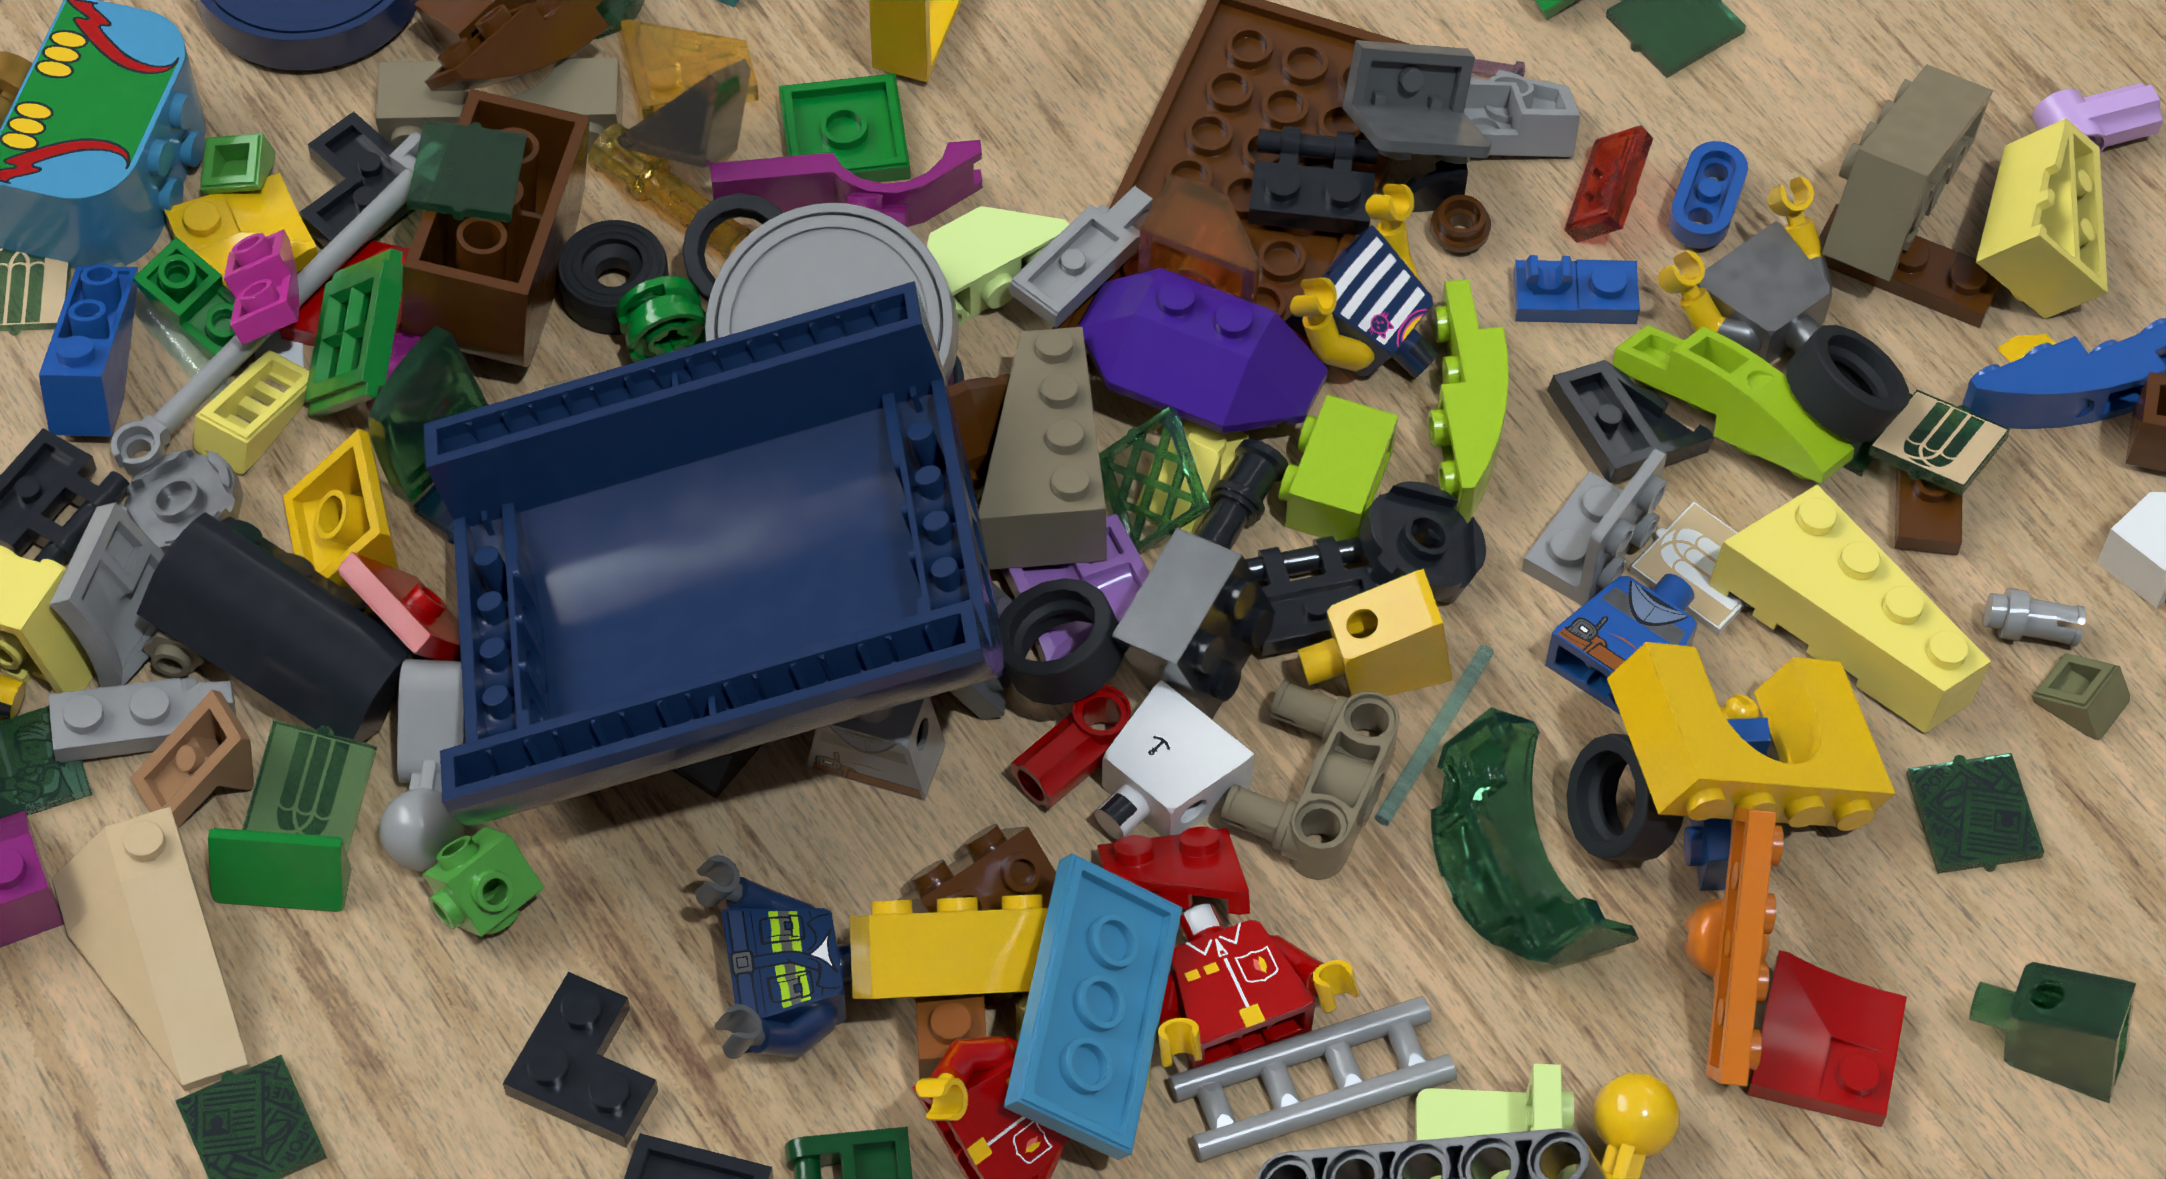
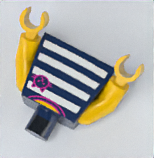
M1386 184L1383 187L1384 195L1373 194L1365 204L1368 216L1375 220H1381V222L1377 224L1376 228L1371 225L1343 249L1321 278L1303 279L1301 281V287L1305 295H1297L1292 299L1290 304L1291 315L1286 319L1285 323L1309 340L1313 353L1323 364L1350 370L1359 376L1367 377L1392 357L1413 378H1416L1439 354V351L1415 329L1432 307L1433 299L1421 282L1409 249L1407 228L1404 220L1408 219L1413 211V193L1407 185Z

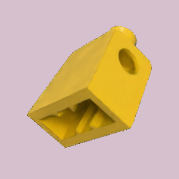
M1424 569L1412 572L1332 605L1326 611L1332 638L1297 649L1308 686L1344 675L1350 696L1368 691L1389 696L1453 680L1444 624Z

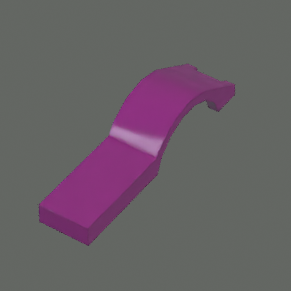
M980 140L948 142L943 157L927 173L906 182L884 184L857 177L841 166L834 153L710 163L713 200L736 193L760 196L785 213L813 204L846 203V195L851 193H876L883 195V204H909L908 227L925 223L983 188L981 169L974 170V163L982 159Z

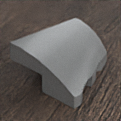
M1500 69L1496 76L1491 77L1489 80L1471 76L1464 114L1491 143L1489 155L1574 156L1580 113L1569 86L1544 80H1529L1516 73Z

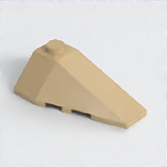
M169 806L105 826L52 878L70 941L79 953L87 959L102 979L104 986L128 1013L139 1028L142 1036L184 1091L251 1070L187 851L171 807Z

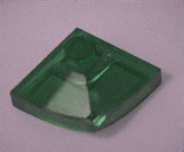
M434 326L394 369L378 394L368 416L372 443L386 479L395 496L409 503H412L433 483L426 469L424 424L488 405L451 332Z

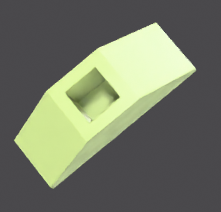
M980 206L931 232L927 248L936 259L951 288L956 304L959 328L965 321L989 308H999L1008 303L1013 298L1010 295V282L1012 278L1054 240L1069 223L1065 219Z

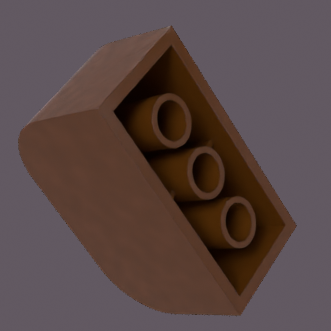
M470 88L403 265V336L421 337V343L523 367L529 366L537 349L559 285L557 268L562 249L576 232L585 186L590 116Z

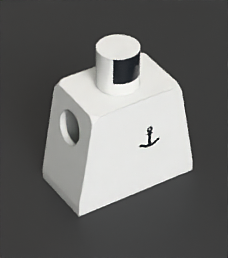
M1161 680L1154 686L1103 757L1102 786L1111 796L1095 811V817L1101 827L1118 840L1126 837L1142 821L1160 836L1181 834L1186 829L1192 828L1222 808L1234 783L1245 789L1251 786L1254 753Z

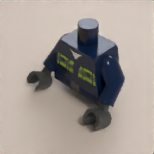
M715 855L710 857L697 869V873L700 876L710 878L713 882H705L695 893L698 903L704 907L718 905L723 899H726V904L729 907L728 909L721 910L735 1005H731L714 1026L718 1031L728 1030L734 1034L722 1046L723 1052L730 1059L740 1058L744 1053L750 1052L792 1058L801 1057L830 1034L836 1025L843 1023L847 1019L844 985L852 984L851 944L837 945L833 917L830 910L816 908L812 904L740 877L736 864L725 856Z

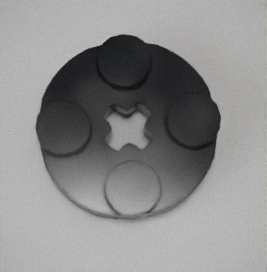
M1407 481L1393 485L1388 493L1379 494L1361 520L1360 541L1363 551L1370 561L1367 566L1368 574L1376 584L1380 586L1412 572L1424 569L1434 599L1450 603L1460 596L1484 564L1486 542L1482 529L1474 517L1467 523L1464 517L1454 509L1459 501L1448 492L1430 484ZM1415 533L1423 535L1424 543L1433 549L1420 545L1413 535Z

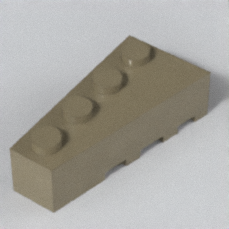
M1926 64L1913 82L1904 79L1894 101L1887 100L1877 122H1869L1860 143H1852L1843 160L1839 177L1846 179L1847 183L1822 254L1890 281L1898 268L1902 250L1908 252L1919 230L1917 228L1924 216L1931 214L1945 184H1949L1974 143L1993 90Z
M1083 327L1020 331L979 508L989 570L1107 561L1106 504Z

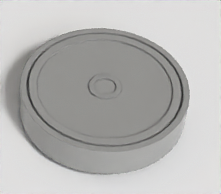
M823 203L796 208L774 217L755 229L735 248L722 266L712 288L706 312L705 331L707 342L915 281L940 357L946 382L948 383L958 351L959 323L955 300L940 266L927 246L912 231L892 217L870 208L846 203Z

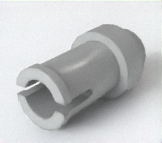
M2007 588L2004 594H1989L1985 605L1983 623L1985 627L1997 629L1999 638L2019 641L2022 636H2028L2076 647L2081 640L2083 631L2058 626L2057 621L2063 620L2085 625V608L2079 605L2071 606L2030 598L2028 591Z

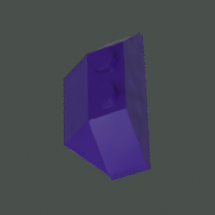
M1163 268L1104 282L1078 326L1083 327L1084 343L1108 389L1219 433L1265 428L1281 422H1286L1287 425L1303 423L1328 377L1329 369L1275 311Z

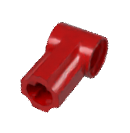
M1103 685L1098 691L1074 702L1072 712L1011 762V773L1017 779L1022 791L1038 806L1041 804L1050 809L1096 769L1102 768L1103 757L1107 749L1131 719L1129 700L1123 692L1115 687ZM1103 722L1113 727L1108 730H1096L1091 728L1090 725Z

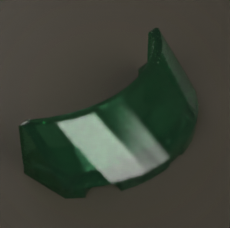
M1490 707L1443 745L1437 767L1443 771L1445 778L1442 788L1441 805L1431 809V832L1438 869L1441 877H1444L1449 887L1454 905L1471 927L1491 944L1503 947L1520 957L1534 962L1556 965L1636 942L1639 937L1632 925L1606 919L1596 900L1585 897L1578 900L1558 877L1541 842L1533 805V764L1540 732L1533 720Z

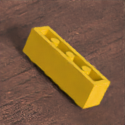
M1042 895L1001 896L1002 910L978 911L977 897L937 899V912L913 913L912 900L871 901V915L849 916L853 999L1030 991L1048 908H1043Z

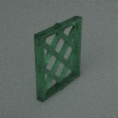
M1168 407L1138 428L1130 429L1127 435L1099 453L1102 480L1113 513L1118 515L1139 555L1168 536L1171 537L1176 528L1181 529L1211 509L1176 408ZM1164 425L1158 446L1145 442L1146 436ZM1171 437L1173 439L1177 454L1168 451ZM1131 445L1133 446L1127 467L1114 463L1116 455ZM1142 450L1155 455L1149 476L1136 471ZM1164 459L1178 464L1171 485L1158 480ZM1114 472L1124 475L1120 488ZM1184 477H1186L1191 493L1181 490ZM1133 479L1146 484L1140 506L1127 501ZM1155 488L1168 493L1162 515L1149 510ZM1180 498L1190 502V509L1173 520L1172 515L1177 499ZM1127 510L1137 514L1133 527ZM1146 518L1159 523L1157 531L1140 540Z

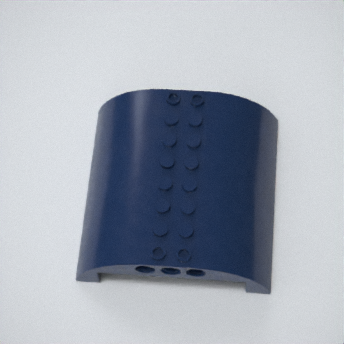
M915 281L424 424L426 469L453 519L465 744L440 750L442 802L448 813L458 822L469 827L1002 676L1004 664L1000 625L975 492L950 392Z

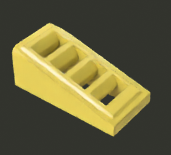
M268 350L195 415L193 440L195 450L208 456L206 451L218 453L231 465L237 474L243 475L260 459L305 404L304 400L310 371ZM269 379L287 390L283 393L266 384L265 381ZM252 397H254V398L258 399L259 401H261V402H263V403L269 405V407H267V406L261 404L260 402H258V401L252 399ZM238 415V416H240V417H242V418H244V419L250 421L251 423H248V422H246V421H244V420H242V419H240V418H238V417H236V416Z

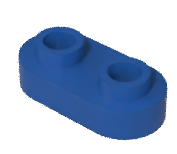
M1710 141L1697 146L1691 152L1673 200L1669 217L1670 230L1681 243L1693 248H1710L1722 242L1727 236L1748 172L1747 159L1737 147L1726 142ZM1709 177H1716L1722 181L1719 182L1718 180Z

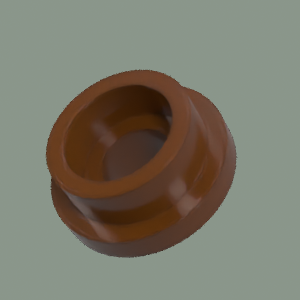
M1454 195L1445 199L1435 209L1431 218L1430 230L1434 240L1443 248L1459 253L1471 252L1483 246L1488 240L1491 230V219L1483 204L1476 198L1469 195ZM1454 226H1463L1465 228H1457Z

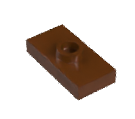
M1911 433L1909 439L1915 443H1922L1928 435ZM1932 436L1926 443V447L1935 451L1939 450L1949 437ZM1953 438L1943 450V454L1950 458L1957 457L1963 450V439ZM1906 439L1904 442V452L1911 456L1920 457V445L1913 444ZM1924 447L1922 449L1924 457L1932 456L1935 453H1937L1929 451ZM1941 454L1937 457L1926 459L1936 467H1943L1954 461L1945 458ZM1897 456L1895 548L1958 555L1962 544L1963 484ZM1910 458L1918 464L1930 467L1922 459Z

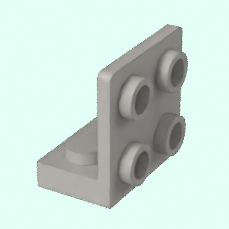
M1655 448L1624 490L1589 471L1524 557L1522 571L1582 606L1596 596L1600 589L1606 588L1615 579L1622 576L1627 565V559L1624 558L1633 545L1643 548L1658 525L1660 515L1653 511L1661 501L1668 486V481L1662 478L1667 454Z

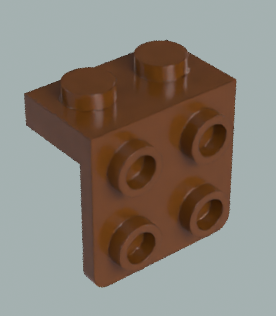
M993 824L966 840L963 845L968 853L947 866L944 859L916 873L910 879L914 889L897 899L912 900L913 913L937 912V899L965 897L978 898V911L1002 910L1001 896L1042 895L1043 908H1048L1056 871L1028 826L1001 830L998 824ZM1020 992L984 993L985 1007H999Z

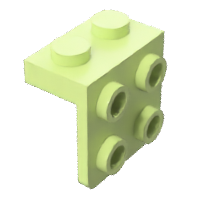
M1533 1064L1526 1092L1427 1088L1418 1094L1415 1105V1141L1557 1128L1572 1130L1574 1123L1573 1091L1562 1090L1561 1065ZM1576 1164L1561 1170L1556 1179H1568L1576 1173ZM1510 1170L1498 1172L1491 1179H1506ZM1441 1176L1431 1177L1430 1179H1441Z

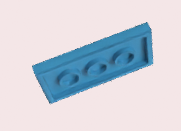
M1073 853L1059 860L1004 1108L1116 1160L1132 1155L1182 907Z

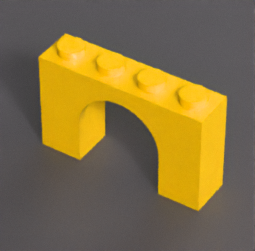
M1645 642L1607 678L1655 807L1660 815L1689 816L1691 820L1695 821L1710 818L1733 820L1734 806L1777 812L1776 823H1789L1791 827L1798 828L1808 825L1833 826L1842 831H1849L1868 824L1874 818V812L1896 794L1841 661L1792 657L1754 691L1764 718H1768L1770 734L1780 761L1771 759L1754 749L1730 725L1718 704L1696 647Z

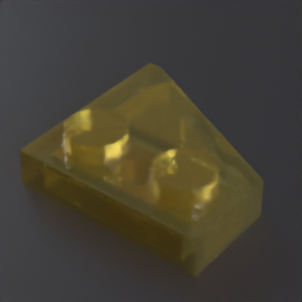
M630 19L620 21L622 37L644 122L759 100L758 83L746 40Z

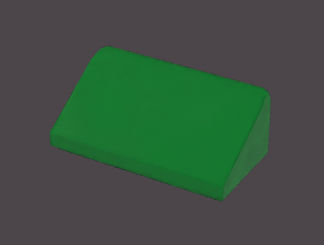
M225 828L209 829L210 887L214 902L219 904L339 912L345 907L352 869L342 838Z

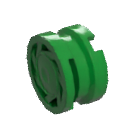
M661 276L644 281L630 289L619 300L615 309L617 324L621 333L625 336L628 352L634 362L706 342V312L701 308V300L696 287L688 279L678 276Z

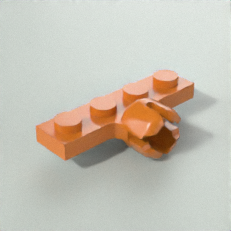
M1734 806L1724 897L1723 899H1710L1693 910L1684 925V928L1689 929L1688 941H1682L1683 951L1690 964L1702 974L1713 978L1714 1000L1705 1076L1720 1084L1747 1086L1749 1070H1757L1761 1058L1762 1037L1760 1030L1754 1029L1756 1002H1764L1769 985V967L1765 959L1770 946L1769 934L1773 931L1776 919V898L1774 894L1768 893L1771 866L1777 867L1781 861L1784 834L1782 827L1775 825L1777 812Z

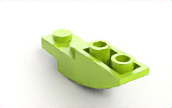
M1469 279L1445 281L1441 306L1432 308L1434 339L1436 343H1445L1448 357H1443L1442 359L1443 384H1441L1437 410H1429L1428 430L1432 447H1442L1444 462H1439L1438 467L1440 489L1448 492L1459 501L1454 509L1467 522L1470 521L1481 502L1493 474L1506 412L1509 370L1504 327L1479 329Z
M1646 325L1615 348L1613 366L1634 378L1642 386L1659 389L1686 401L1688 405L1696 410L1711 412L1717 415L1713 436L1736 446L1738 450L1747 455L1759 456L1790 470L1796 477L1813 480L1820 484L1853 459L1855 448L1848 439L1842 438L1828 430L1805 411L1793 395L1787 378L1783 373L1750 350L1703 326L1683 340L1653 326Z

